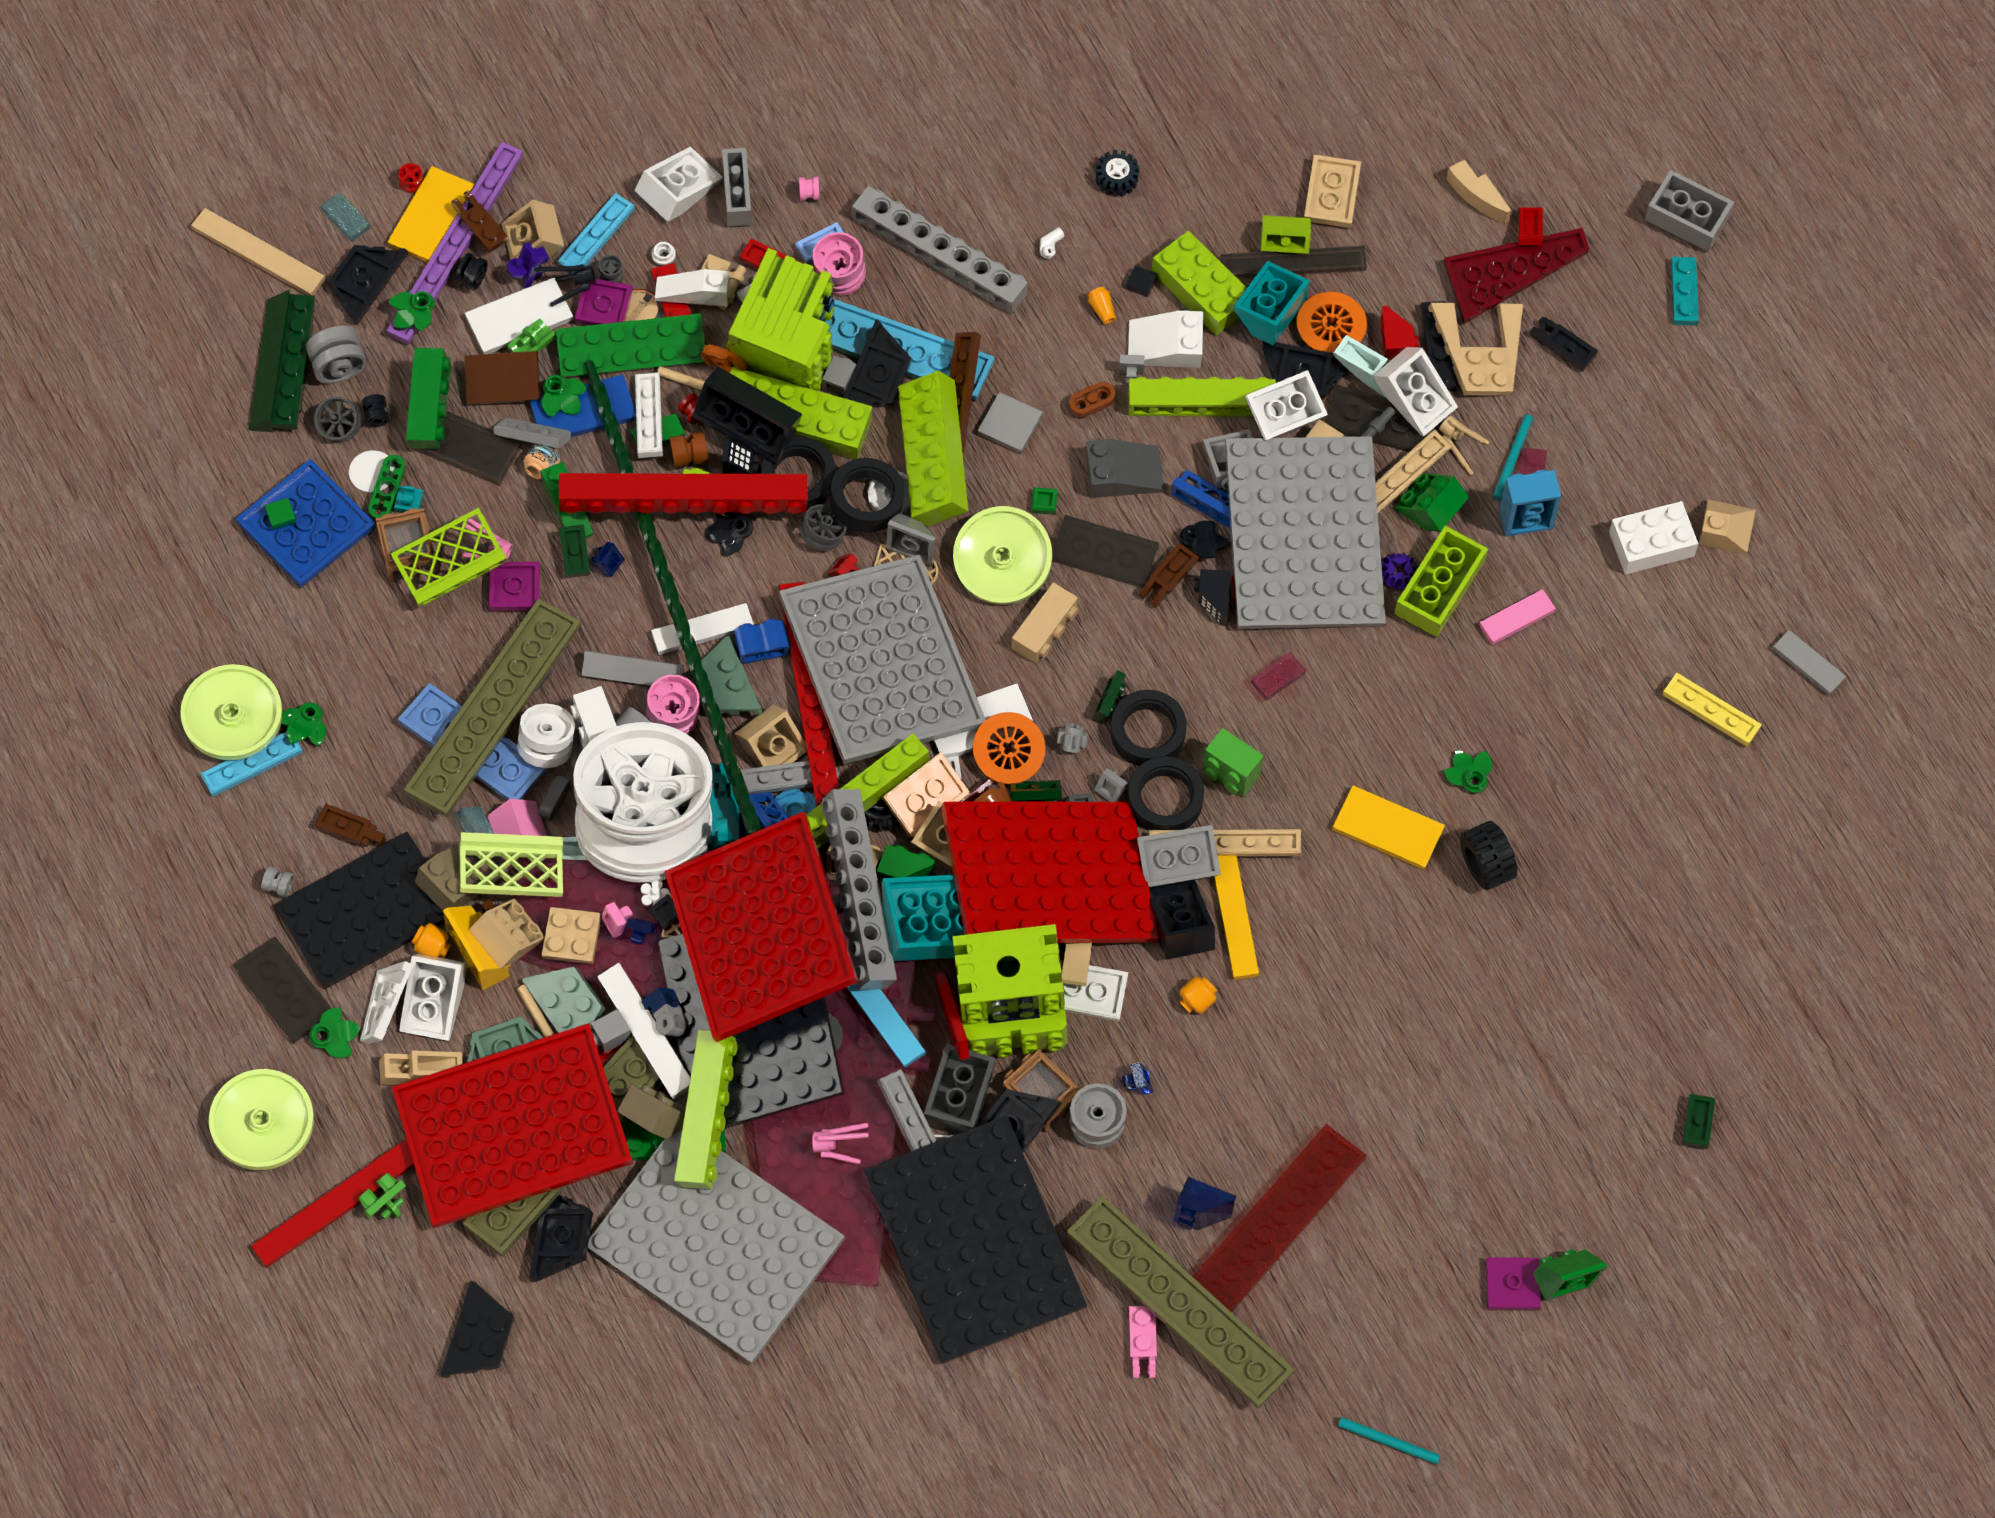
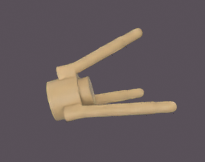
M1449 416L1440 426V431L1444 434L1442 437L1452 446V452L1468 474L1473 475V471L1451 440L1458 441L1465 433L1480 443L1488 445L1489 441L1465 427L1453 416Z

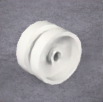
M538 704L528 708L521 716L517 744L520 756L527 763L541 768L557 767L565 763L570 758L575 732L573 716L566 709L553 704Z

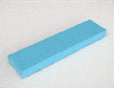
M615 193L557 260L558 266H576L580 264L587 266L635 210V205Z
M286 731L274 737L270 744L257 754L244 759L227 760L200 774L211 796L214 797L302 754L303 750L298 742L294 744L289 743Z
M857 983L847 987L904 1068L926 1054L923 1047L881 989L859 990Z

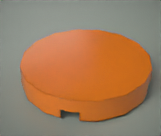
M705 345L702 350L701 357L710 366H713L715 363L729 373L732 367H736L741 371L748 368L747 363L741 357L727 349L714 345Z

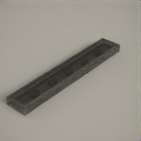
M1364 246L1309 249V254L1265 251L1221 254L1220 256L1221 263L1236 278L1256 277L1267 261L1297 275L1366 271L1367 269Z

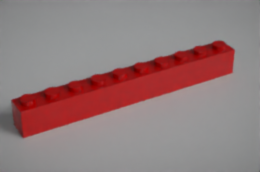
M559 473V512H641L645 514L651 512H666L669 514L676 512H690L693 514L701 512H715L718 514L726 512H740L742 514L751 512H764L767 514L789 512L791 514H798L807 511V474Z

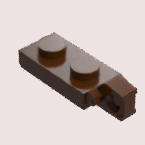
M325 803L315 823L316 829L359 846L368 847L371 844L380 847L386 842L385 834L376 831L377 826L373 825L370 820Z

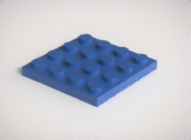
M311 458L235 518L236 523L300 588L376 528L375 522ZM288 498L296 518V523L273 530L265 510V505Z

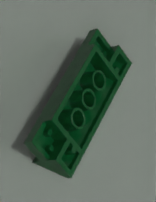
M289 289L269 298L267 301L249 431L274 432V428L297 430L309 361L306 344L313 333L315 296L290 294Z

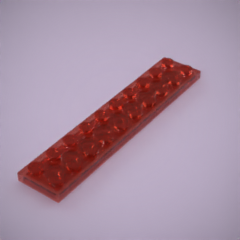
M1326 1124L1193 1275V1278L1229 1311L1233 1312L1364 1162L1367 1155Z

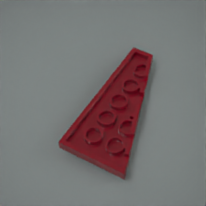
M1583 228L1543 236V245H1519V242L1445 257L1444 265L1463 324L1586 255L1589 252V245Z

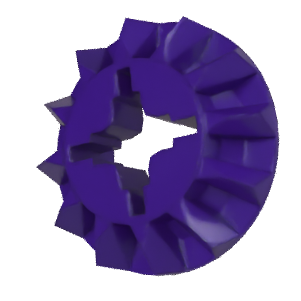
M1393 552L1392 555L1385 556L1381 563L1383 582L1390 588L1398 590L1406 588L1418 569L1414 558L1407 556L1405 552L1402 554ZM1405 565L1404 574L1401 572L1394 574L1395 566L1400 568Z

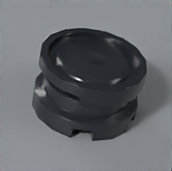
M468 252L459 264L455 283L461 286L467 285V288L473 291L477 290L486 275L488 261L483 258L477 259L476 255Z

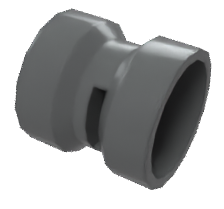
M611 254L602 257L598 265L600 280L621 283L624 276L621 259Z

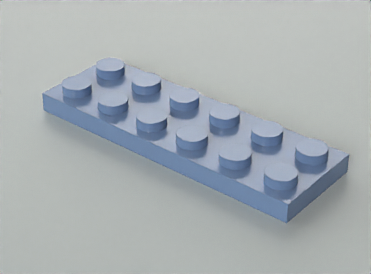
M429 683L398 718V723L428 745L434 747L462 705ZM504 736L475 778L506 800L510 798L522 800L546 773L548 768L535 767L527 763L520 756L517 744Z

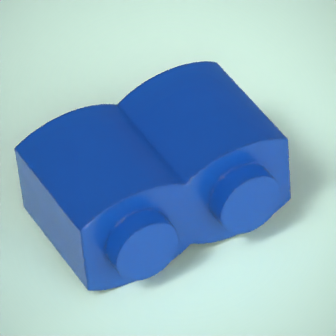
M767 619L760 625L745 623L734 630V639L741 664L789 655V643L783 620Z

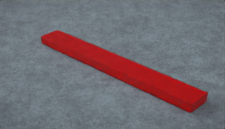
M407 1139L251 1245V1248L264 1266L268 1268L361 1204L358 1198L368 1189L373 1194L380 1191L381 1188L376 1182L386 1173L397 1179L412 1169L415 1165Z

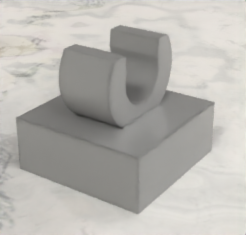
M1120 354L1119 373L1126 374V383H1129V379H1135L1136 374L1143 375L1145 356Z
M1107 768L1102 773L1094 790L1108 801L1118 802L1128 780H1123L1117 775L1116 771H1111Z

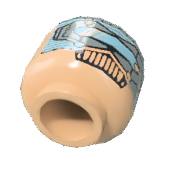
M534 444L523 460L525 471L532 478L541 479V470L560 462L557 449L546 445Z

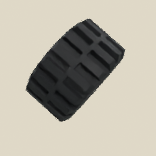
M1487 821L1461 833L1460 845L1465 863L1475 881L1483 889L1488 891L1516 878L1517 863L1514 852L1506 835L1496 823Z

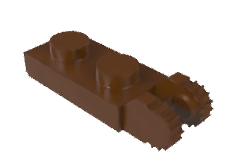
M469 190L463 193L466 202L472 207L468 211L465 210L458 199L455 198L451 201L453 208L461 217V221L488 253L509 241L506 233L482 204H478L476 198Z
M1178 543L1151 574L1149 581L1141 589L1139 597L1142 599L1146 598L1154 586L1158 587L1161 590L1153 597L1151 602L1153 607H1158L1166 595L1173 591L1199 561V556L1181 543Z

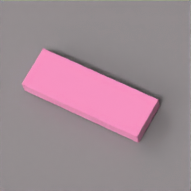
M1542 589L1481 621L1479 627L1490 643L1494 645L1555 612L1556 608Z

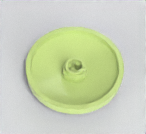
M992 507L975 514L961 528L954 544L953 560L959 580L973 596L991 604L1008 605L1029 598L1044 584L1052 566V546L1045 528L1034 516L1015 507Z
M234 664L218 666L201 674L188 687L181 704V721L189 741L202 753L221 760L244 759L263 750L279 731L283 714L280 695L272 681L254 668Z
M271 1069L247 1071L229 1080L218 1091L209 1113V1128L217 1149L230 1162L250 1170H269L293 1160L307 1145L314 1126V1112L311 1100L302 1085L291 1076Z

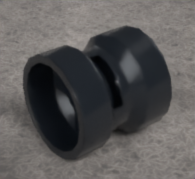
M373 394L362 399V407L366 411L364 415L365 424L368 427H381L389 422V415L385 410L387 406L385 396Z

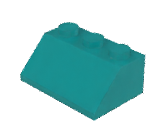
M1267 261L1236 302L1233 309L1252 336L1274 345L1307 300L1310 280Z

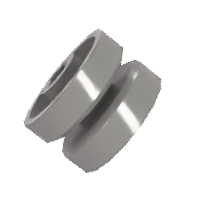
M349 326L330 327L316 333L308 340L306 351L310 361L313 362L312 367L315 377L321 383L332 384L347 381L365 369L367 360L363 349L360 347L357 331Z
M1096 1083L1080 1089L1071 1101L1069 1114L1071 1134L1077 1142L1094 1149L1106 1148L1117 1142L1124 1132L1127 1108L1124 1098L1116 1089L1105 1084Z

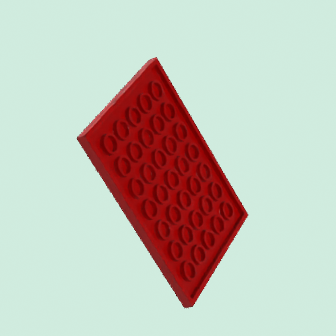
M944 801L941 805L964 935L1056 924L1057 943L1156 942L1159 939L1156 920L1150 902L1149 885L1143 875L1135 815L1129 802Z
M804 811L665 871L711 1034L716 1043L859 982L812 829Z
M589 1023L392 1087L433 1228L633 1164Z

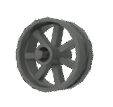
M332 396L318 405L314 422L322 436L335 442H345L352 439L358 433L361 427L362 416L359 408L353 402L343 397ZM338 402L337 412H334L329 405ZM343 402L351 406L344 413H342ZM326 409L330 413L329 418L322 419ZM352 413L355 415L354 423L347 421L346 418ZM331 422L332 425L330 426L328 431L325 432L322 423ZM346 424L352 426L351 430L345 435L343 426ZM337 426L341 437L331 436Z
M822 504L811 506L806 511L799 527L800 535L805 543L820 551L835 549L840 544L847 529V526L843 525L834 516L831 507ZM832 532L838 533V537H836Z

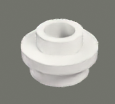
M667 242L656 244L651 253L653 261L663 266L671 264L676 257L674 247ZM662 253L668 254L665 257L660 256Z

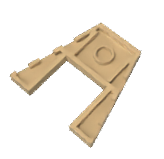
M1431 303L1428 307L1429 311L1433 313L1437 331L1443 337L1445 351L1452 359L1454 364L1452 368L1463 395L1510 396L1514 385L1523 304H1499L1497 307L1502 347H1460L1454 303Z

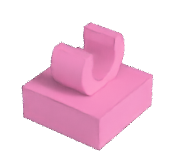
M615 902L605 906L601 918L612 937L615 938L622 935L626 924L631 921L629 917L633 913L629 906L618 909Z

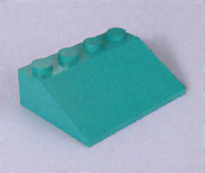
M954 876L883 878V910L893 961L955 958L953 936L964 935Z

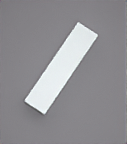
M635 374L638 458L663 456L660 374Z
M747 603L688 620L690 633L694 637L696 645L732 635L734 630L742 624L751 623L754 625ZM674 624L651 630L658 655L682 649Z

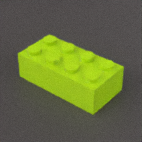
M1189 230L1153 257L1151 271L1157 273V278L1190 311H1203V324L1215 336L1239 319L1233 308L1247 287Z
M1444 526L1399 597L1394 614L1438 638L1485 563L1488 548Z

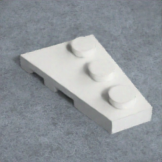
M404 961L377 970L360 1041L371 1044L383 1039L413 964Z

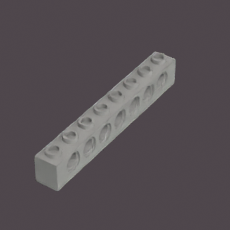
M868 186L853 204L852 219L1009 314L1014 312L1027 295L1028 282L1022 275L1010 272L1002 263L994 262L987 258L982 251L974 250L967 246L962 239L954 238L946 233L941 226H934L929 223L921 214L911 212L901 202L888 198L881 190ZM877 211H885L886 213L879 214ZM897 223H905L906 225L899 226ZM917 235H925L926 237L919 238ZM937 247H944L946 249L939 250ZM957 259H964V260H966V261H964V262H958V261H956V260H957ZM977 271H984V272H986V273H984V274H978V273H976V272H977ZM997 283H1004V284H1006V285H1005V286H998V285H996V284H997Z
M832 789L822 799L821 808L825 814L826 834L830 839V854L836 870L835 881L839 886L840 906L845 917L844 927L848 933L849 952L853 958L855 972L859 981L857 982L858 989H887L897 980L860 789Z

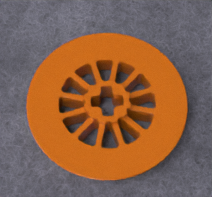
M1323 292L1310 297L1303 303L1297 315V329L1304 342L1315 350L1334 353L1343 340L1341 336L1345 337L1348 335L1361 342L1367 328L1366 315L1359 303L1348 295L1339 292ZM1335 309L1339 310L1337 314H1334ZM1329 321L1331 324L1335 322V328L1332 325L1328 327L1327 322ZM1326 335H1329L1328 341L1324 340ZM1332 336H1334L1337 341H1332Z
M1002 712L989 717L980 725L973 740V754L978 767L992 780L1004 784L1020 783L1032 777L1041 767L1045 757V741L1042 732L1031 719L1014 712ZM1007 728L1014 730L1011 738L1008 737ZM998 730H1003L1004 739L997 733ZM1016 731H1019L1023 735L1015 740ZM991 735H994L1000 743L990 740ZM1023 738H1026L1028 741L1027 744H1018ZM1012 743L1014 745L1012 749L1015 753L1009 752L1008 755L1005 754V748L1002 745ZM987 745H993L998 747V749L988 750ZM1030 748V753H1025L1019 749ZM999 753L994 760L990 759L989 754ZM1017 755L1026 757V763H1023ZM1002 757L1001 767H998L994 763ZM1013 758L1021 767L1014 768ZM1006 759L1009 760L1010 770L1004 769Z

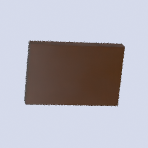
M526 351L465 356L466 404L481 405L540 401L538 352Z

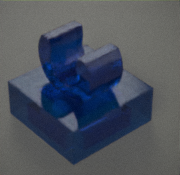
M606 542L603 547L598 548L599 553L596 557H591V560L604 576L612 577L625 558L614 543Z
M635 917L628 918L625 928L634 930L630 942L639 945L644 944L646 934H655L658 924Z
M1141 1062L1130 1065L1133 1074L1122 1077L1124 1087H1127L1128 1091L1137 1089L1143 1095L1152 1093L1153 1088L1148 1069Z

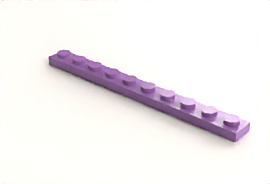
M504 142L500 143L471 191L478 204L481 203L488 213L523 157L522 150ZM465 201L463 207L468 211L472 207ZM457 214L410 293L415 294L419 291H425L432 295L435 302L474 238V235L461 221L459 214ZM422 302L418 306H425L426 303ZM393 320L387 329V335L409 345L418 330L414 325L407 329L394 327Z

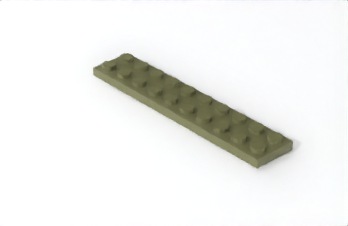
M538 598L406 785L404 794L437 813L448 817L579 630L581 621Z
M634 1035L626 1041L603 1067L617 1110L632 1084L640 1088L645 1084L654 1089L661 1082ZM617 1112L622 1125L627 1117ZM566 1186L468 1217L463 1222V1226L503 1257Z
M1104 1196L1067 1230V1235L1257 1409L1294 1373L1295 1369Z

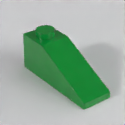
M561 462L541 470L542 485L562 527L584 525L585 538L593 536L594 533L585 512H559V473H568L564 463Z

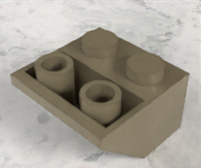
M632 1084L617 1112L651 1133L668 1139L683 1129L686 1106L672 1101L670 1096L660 1091L657 1093L656 1090L645 1084L642 1088Z

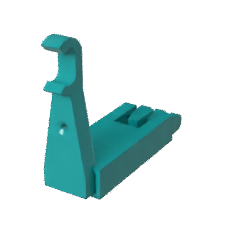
M720 762V772H715V763H710L712 769V795L709 803L712 810V836L708 845V851H713L740 839L739 809L722 762Z

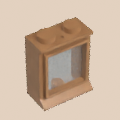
M412 508L404 513L395 515L390 513L376 518L389 581H394L393 572L399 571L391 553L430 533L424 508ZM432 541L423 543L422 553L435 556ZM419 546L413 548L412 550L418 551ZM406 552L398 556L402 565L412 568L416 554ZM419 556L416 569L418 566L432 565L433 560ZM437 562L435 564L433 572L438 571Z
M1039 1049L1034 1054L1031 1052L1026 1055L1021 1062L1022 1065L1016 1071L1012 1069L1004 1076L1002 1091L1004 1092L1006 1089L1060 1100L1062 1104L1042 1129L1046 1133L1050 1130V1122L1058 1115L1063 1117L1067 1113L1072 1099L1082 1088L1070 1080Z

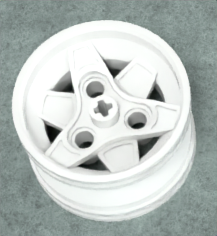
M635 722L611 728L596 736L585 746L576 761L573 775L574 795L577 802L575 834L580 850L593 866L617 879L641 883L656 882L667 879L665 871L705 853L712 836V810L709 803L712 795V769L705 751L693 738L671 726L650 722ZM680 807H688L681 816L679 813ZM611 813L614 815L612 820H610L604 814Z

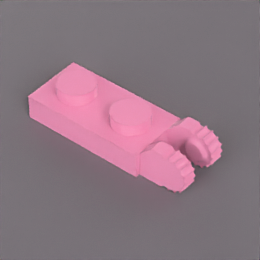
M1129 1306L1130 1360H1132L1133 1378H1139V1360H1148L1149 1378H1155V1360L1157 1358L1156 1316L1146 1306Z

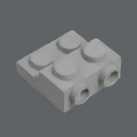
M1250 429L1203 439V447L1210 464V473L1216 489L1223 488L1228 490L1225 440L1253 438Z

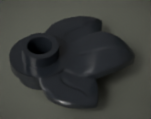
M735 512L716 513L718 522L708 528L705 537L710 541L722 543V555L730 556L738 552L743 546L744 539L752 534L753 522L748 516L737 515ZM744 523L742 529H737L739 524Z
M1199 521L1195 525H1188L1184 527L1179 535L1181 544L1191 548L1196 555L1208 559L1215 558V551L1222 550L1229 542L1225 537L1213 532L1215 528L1214 521Z

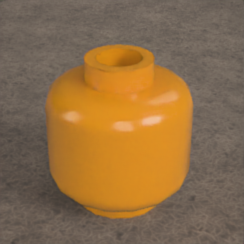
M432 923L426 924L425 927L421 925L411 941L414 944L413 949L416 953L431 957L441 956L444 958L451 946L447 942L449 934Z
M1195 976L1180 989L1179 993L1183 998L1180 1004L1189 1013L1194 1010L1196 1013L1202 1014L1217 1000L1215 994L1217 989L1204 976L1202 978Z

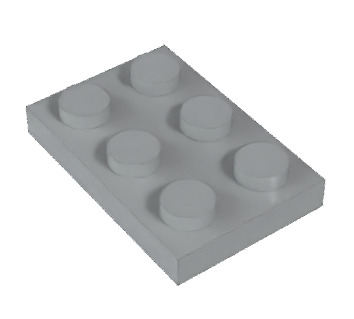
M1213 825L1137 837L1143 875L1149 887L1221 875Z

